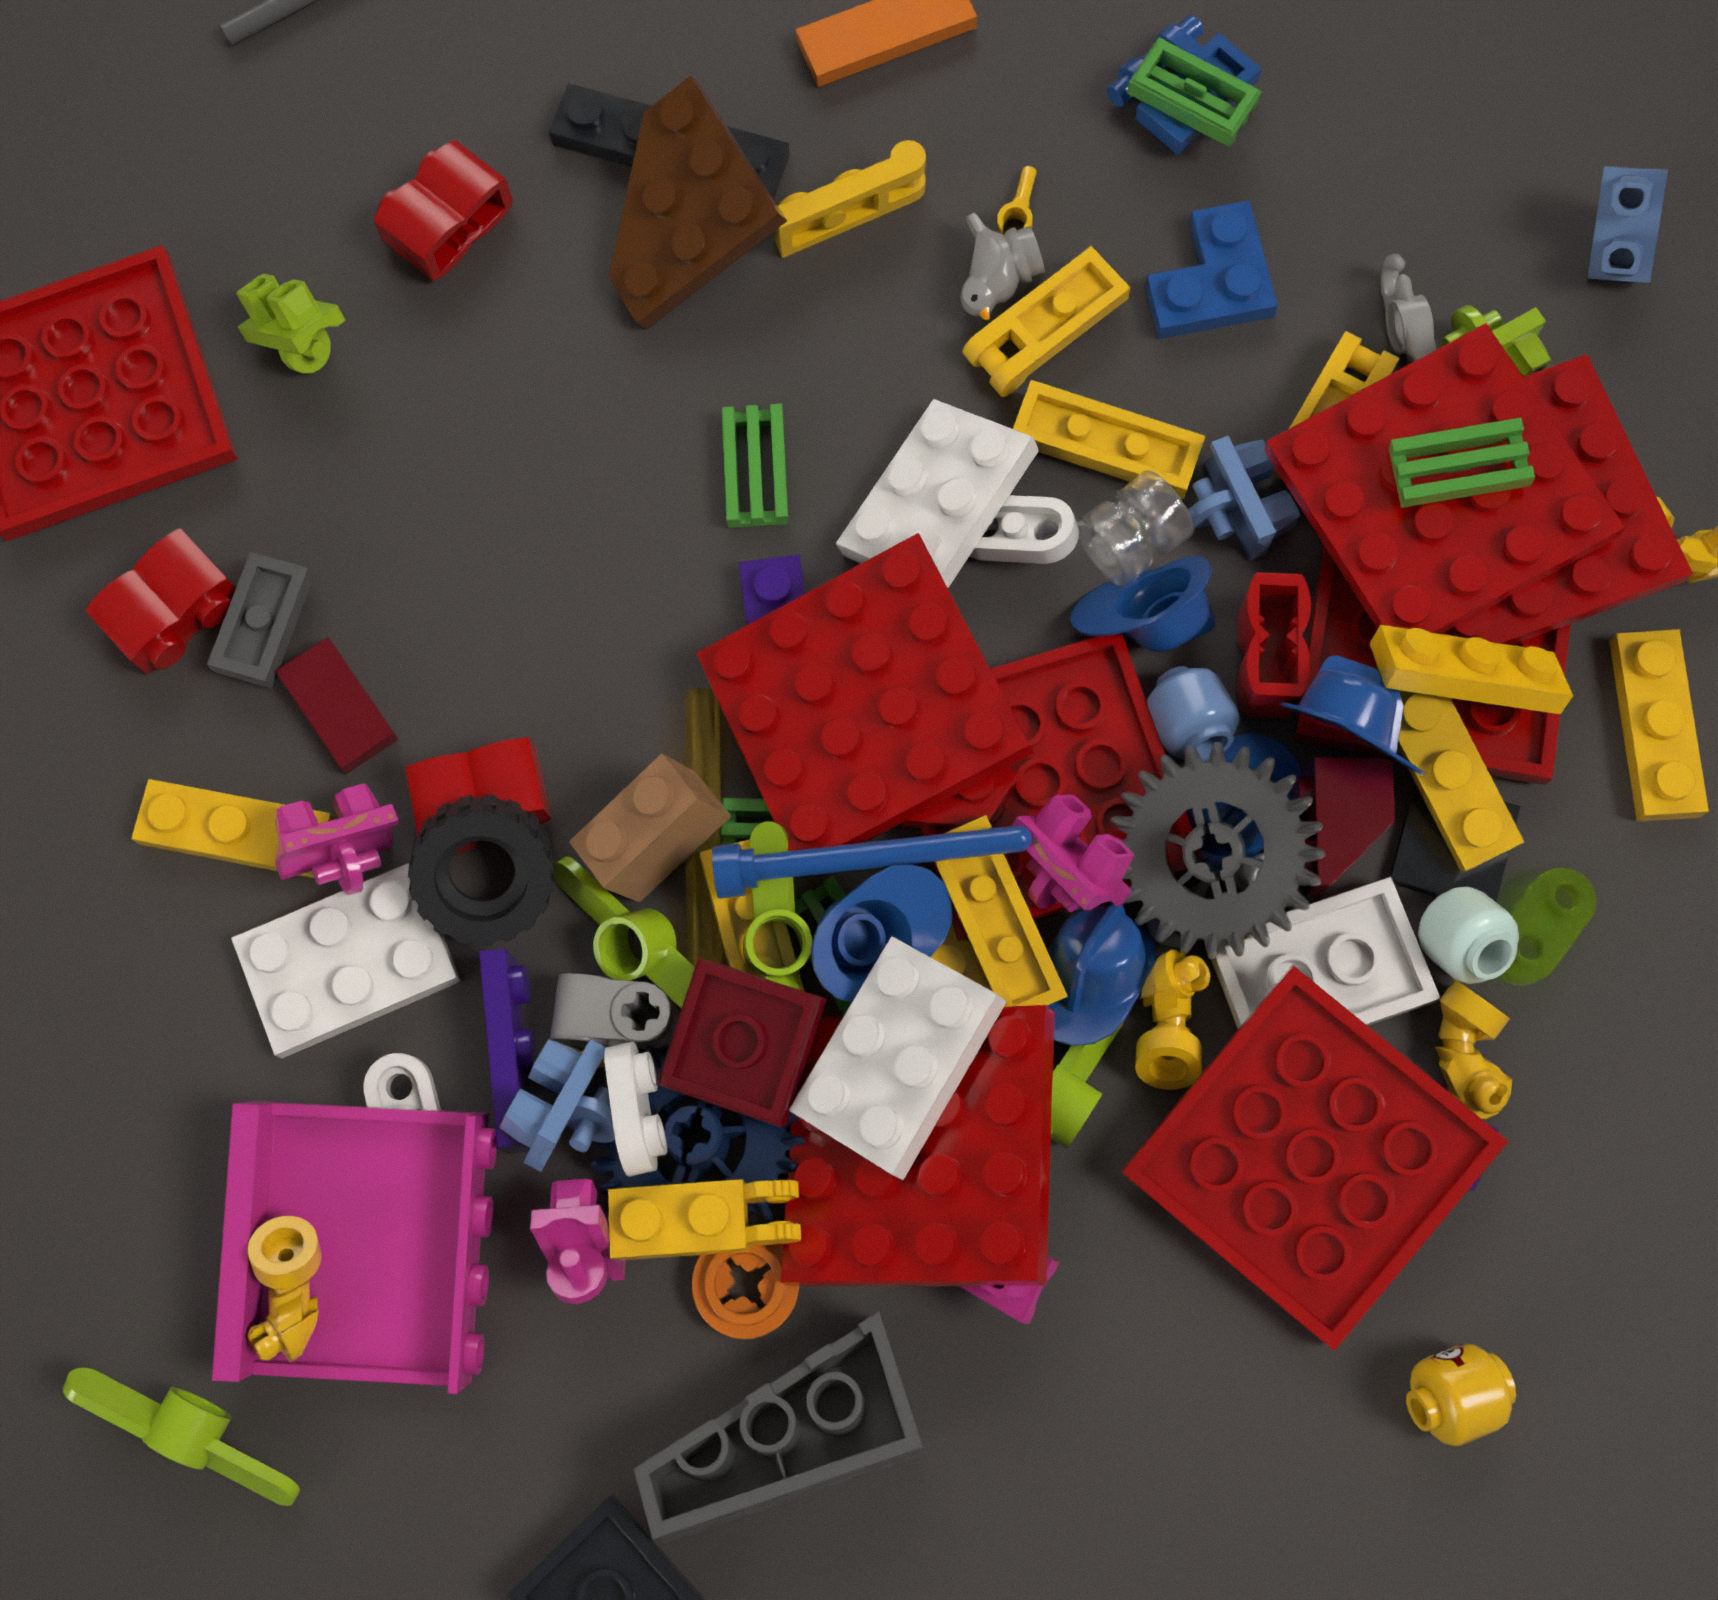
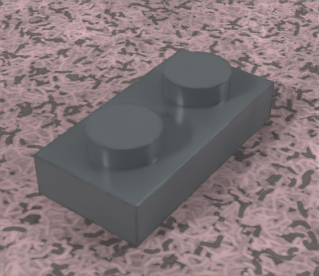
M253 552L249 553L207 666L214 673L273 688L277 677L275 671L281 667L314 579V575L309 568Z

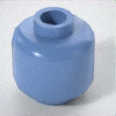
M1186 666L1170 669L1159 677L1155 689L1147 700V705L1159 738L1169 755L1178 759H1185L1186 747L1193 745L1203 762L1209 760L1212 746L1215 742H1220L1223 745L1224 752L1233 743V734L1236 732L1240 721L1239 713L1220 677L1215 672L1206 668L1189 669Z

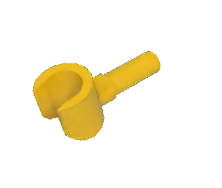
M1031 166L1023 167L1015 197L1012 202L1005 204L998 213L997 233L1003 235L1005 223L1012 219L1022 221L1025 224L1023 228L1028 226L1032 228L1033 215L1029 209V199L1037 173L1035 168Z

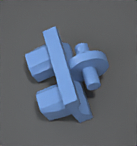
M1604 166L1588 279L1650 283L1668 169Z
M1225 436L1211 442L1210 448L1213 455L1203 466L1208 478H1203L1193 484L1192 487L1199 502L1194 504L1186 514L1193 528L1211 525L1218 540L1226 539L1236 533L1248 560L1251 561L1266 555L1272 540L1294 528L1300 514L1291 494L1286 490L1260 499L1253 486L1254 483L1271 477L1275 469L1264 451L1266 445L1264 440L1261 439L1233 446L1229 436Z
M548 1039L528 1078L559 1094L554 1105H551L520 1089L499 1127L518 1142L530 1147L523 1163L541 1172L567 1125L574 1131L569 1144L580 1152H586L592 1141L607 1143L615 1139L608 1088L599 1087L593 1097L583 1096L604 1057L606 1047L590 1039L583 1053H580L568 1046Z

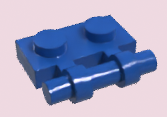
M1188 15L1178 25H1168L1155 37V42L1160 37L1252 86L1259 80L1261 68L1219 32L1203 47L1195 40L1203 34L1204 28L1199 19L1194 15ZM1148 52L1141 58L1132 57L1118 71L1119 78L1106 89L1109 99L1116 106H1123L1133 97L1127 94L1129 81ZM1159 62L1157 63V66L1162 69L1166 67ZM1175 71V72L1173 73L1174 75H1176L1177 77H1179V78H1181V79H1183V80H1185L1186 78H1188V77H1186V76H1184V75L1178 73L1177 71ZM1209 88L1206 90V92L1231 105L1235 103ZM1144 102L1137 106L1135 119L1176 155H1179L1202 134Z

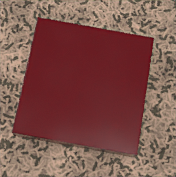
M698 957L657 1085L778 1127H786L791 1112L789 1109L794 1102L827 998Z

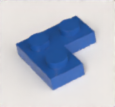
M1250 200L1192 211L1189 226L1199 265L1149 274L1146 277L1145 290L1157 338L1162 339L1273 318L1278 304Z

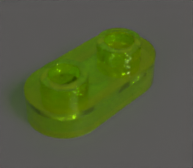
M1553 868L1541 874L1529 885L1509 914L1518 925L1519 939L1530 940L1536 947L1537 955L1535 959H1527L1520 954L1517 945L1515 960L1510 968L1499 976L1500 978L1514 985H1531L1548 976L1556 968L1588 924L1596 909L1595 890L1583 874L1570 868ZM1556 889H1563L1572 896L1573 906L1571 909L1562 908L1557 904L1555 900Z

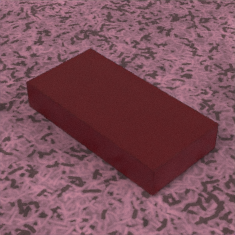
M326 637L275 671L345 774H348L399 740L329 637Z

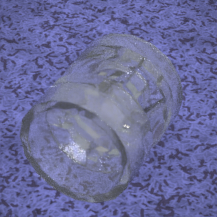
M1150 470L1142 472L1119 489L1116 493V504L1104 501L1076 521L1079 528L1078 539L1084 551L1097 569L1108 580L1119 587L1126 586L1150 568L1153 563V553L1159 556H1166L1190 538L1194 532L1191 516L1179 495L1163 478Z

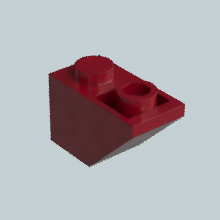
M1315 757L1301 772V777H1296V782L1292 789V800L1306 796L1313 799L1312 804L1300 814L1303 816V821H1316L1323 825L1321 831L1306 838L1305 842L1326 852L1325 857L1322 859L1305 862L1304 867L1321 878V884L1318 886L1305 885V896L1318 897L1395 823L1392 759Z

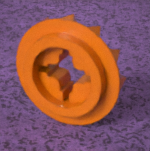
M783 1244L749 1246L750 1251L700 1255L693 1272L692 1292L699 1313L712 1328L729 1337L754 1339L778 1329L788 1318L796 1306L799 1287H792L780 1282ZM732 1259L738 1267L742 1266L749 1273L757 1268L762 1270L768 1264L770 1265L771 1269L763 1274L765 1278L757 1285L762 1294L760 1299L765 1304V1307L760 1309L756 1302L752 1303L745 1296H741L736 1300L730 1299L723 1304L722 1299L730 1294L728 1290L736 1283L731 1274L733 1270L727 1263L729 1260Z

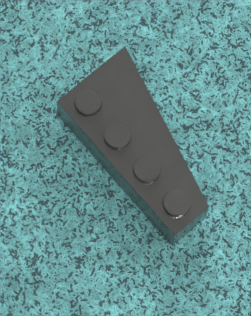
M879 1311L858 1324L859 1327L831 1345L828 1343L805 1358L806 1361L770 1384L766 1383L745 1397V1400L714 1420L710 1419L633 1469L652 1540L661 1544H667L925 1455Z

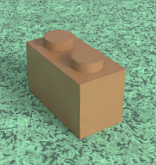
M661 753L579 831L569 843L604 889L640 903L720 828L731 815L696 771Z

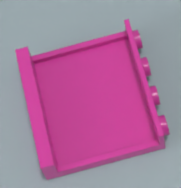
M270 1101L233 1103L212 1381L240 1382L251 1375L443 1385L448 1386L447 1394H458L472 1383V1375H480L485 1349L484 1335L482 1333H475L476 1306L485 1305L489 1286L488 1266L479 1264L481 1237H489L493 1221V1199L491 1196H484L485 1169L494 1168L497 1156L496 1129L488 1128L489 1113ZM281 1216H296L308 1221L317 1233L322 1252L320 1266L309 1279L310 1299L318 1295L317 1310L319 1312L316 1327L303 1354L293 1362H289L281 1351L271 1360H260L247 1339L249 1329L254 1325L264 1322L265 1317L269 1315V1287L263 1285L253 1272L248 1256V1244L253 1233L262 1224Z

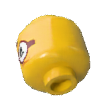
M1459 1344L1426 1357L1413 1367L1410 1378L1411 1391L1407 1393L1406 1403L1410 1416L1419 1429L1424 1432L1430 1431L1435 1438L1446 1445L1462 1446L1498 1431L1509 1422L1512 1404L1516 1399V1388L1510 1371L1497 1355L1487 1353L1474 1344Z

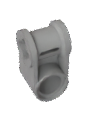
M586 974L558 975L550 1040L563 1045L586 1047L590 1039L604 1047L633 1041L637 1049H646L648 1046L662 1049L671 1042L680 1010L676 1003L663 991L650 983L612 980ZM650 1004L660 1014L658 1019L647 1020L644 1030L634 1019L636 1014L646 1013Z

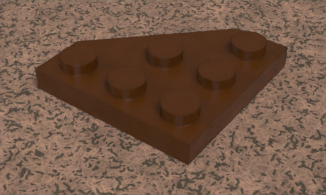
M691 75L643 114L608 276L636 323L646 330L787 222V219L702 86Z

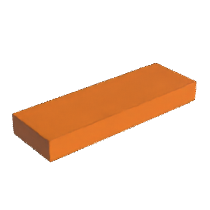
M872 0L795 29L796 41L817 87H821L976 29L977 14L970 0Z

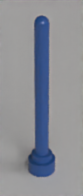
M1017 825L755 855L754 849L742 850L740 843L713 846L714 882L719 899L746 896V889L758 888V881L1022 852L1030 847L1032 835L1026 827Z

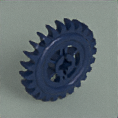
M648 1046L646 1052L651 1054L658 1082L665 1059L653 1046ZM659 1085L657 1091L648 1093L651 1115L658 1114L661 1118L665 1112L669 1114V1118L664 1125L667 1154L657 1156V1158L671 1155L678 1163L672 1183L666 1180L658 1169L628 1177L622 1167L615 1139L607 1143L592 1141L595 1146L609 1150L608 1155L591 1163L592 1169L598 1173L614 1174V1177L607 1184L600 1187V1194L608 1198V1189L700 1183L702 1174L713 1172L717 1168L727 1177L724 1181L743 1179L746 1183H751L755 1181L780 1180L782 1176H788L790 1172L795 1173L799 1165L787 1158L790 1149H793L794 1146H802L805 1143V1139L802 1136L788 1133L791 1125L799 1120V1116L790 1112L786 1127H778L741 1113L739 1115L742 1117L744 1125L724 1127L720 1121L723 1107L712 1104L711 1109H709L710 1103L699 1099L697 1105H686L675 1111L672 1108L673 1105L678 1101L691 1098V1096ZM702 1126L709 1135L710 1140L708 1144L696 1143L691 1153L683 1139L686 1134L697 1135ZM746 1136L745 1154L735 1172L732 1173L724 1164L730 1151V1140ZM688 1172H690L688 1181L685 1183ZM767 1202L747 1204L748 1217L754 1214L766 1222L773 1220L774 1216Z

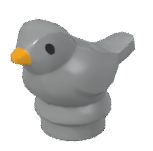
M973 212L966 216V221L975 238V246L969 277L963 284L960 299L963 309L968 314L981 316L984 320H989L990 313L996 304L1004 303L1013 297L1018 283L1031 282V277L1045 273V269L1031 226L1016 230L1015 227L1010 228L1002 235L988 229L976 213Z

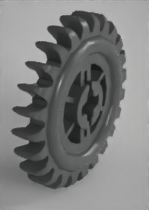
M1220 742L1213 744L1208 762H1203L1196 748L1193 745H1188L1185 749V767L1180 768L1170 756L1162 755L1160 763L1164 778L1160 780L1147 771H1140L1138 778L1147 793L1143 796L1132 792H1123L1121 794L1122 800L1134 813L1132 816H1113L1110 819V823L1113 826L1127 833L1126 839L1121 841L1134 853V858L1123 879L1131 880L1132 885L1129 888L1132 892L1123 904L1137 900L1143 902L1144 905L1134 920L1137 926L1155 917L1160 920L1156 934L1157 943H1162L1175 930L1181 932L1180 951L1182 954H1187L1197 938L1204 939L1208 958L1214 959L1218 953L1221 940L1227 939L1235 955L1241 957L1245 951V935L1249 933L1262 947H1268L1270 937L1266 924L1271 922L1284 931L1289 932L1292 929V923L1284 908L1287 905L1303 911L1310 908L1308 900L1297 890L1298 885L1318 886L1321 884V878L1305 868L1304 865L1305 862L1319 860L1326 855L1323 849L1308 845L1305 842L1306 838L1321 831L1323 825L1316 821H1301L1299 817L1312 804L1313 799L1309 796L1293 800L1288 798L1287 794L1296 782V776L1293 774L1275 783L1270 780L1275 760L1272 757L1267 758L1255 770L1251 769L1250 750L1247 746H1243L1239 750L1232 763L1227 762L1223 745ZM1216 802H1224L1238 807L1248 816L1234 827L1232 824L1220 820ZM1192 808L1197 827L1187 837L1170 833L1173 824L1186 810ZM1204 808L1208 809L1210 823H1208L1210 833H1214L1218 843L1224 844L1229 842L1232 848V852L1222 859V869L1220 870L1222 881L1225 880L1227 892L1222 890L1218 868H1214L1210 859L1200 860L1197 855V849L1206 844V833L1209 832L1203 812ZM1252 820L1255 821L1264 841V860L1245 855V841L1240 831ZM1167 840L1183 846V861L1188 871L1179 880L1176 879L1168 862ZM1242 864L1261 868L1255 880L1245 890L1238 892L1234 873ZM1193 875L1197 879L1210 882L1214 898H1207L1191 892L1183 884Z

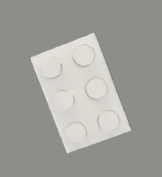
M933 399L836 542V545L843 556L858 563H863L919 532L943 580L949 588L1038 453L1039 449L1034 438Z
M409 863L363 882V890L359 893L346 895L344 891H341L231 938L275 1056L281 1059L461 982L444 936L433 930L434 925L428 920L424 921L417 912L418 905L416 901L411 900L409 893L410 878H408Z
M1391 877L1312 903L1306 911L1294 909L1286 912L1292 923L1291 931H1284L1269 922L1266 924L1270 937L1269 946L1262 947L1250 933L1246 934L1245 951L1241 957L1235 955L1227 939H1222L1216 957L1211 959L1238 1029L1291 965H1294L1367 1026L1435 1003L1441 999Z
M891 936L789 1111L885 1171L904 1180L1007 1001L991 990Z

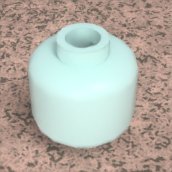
M1467 886L1453 888L1439 895L1427 907L1421 917L1418 939L1424 953L1448 975L1457 981L1474 984L1494 979L1510 968L1517 953L1519 931L1516 921L1508 911L1482 891Z

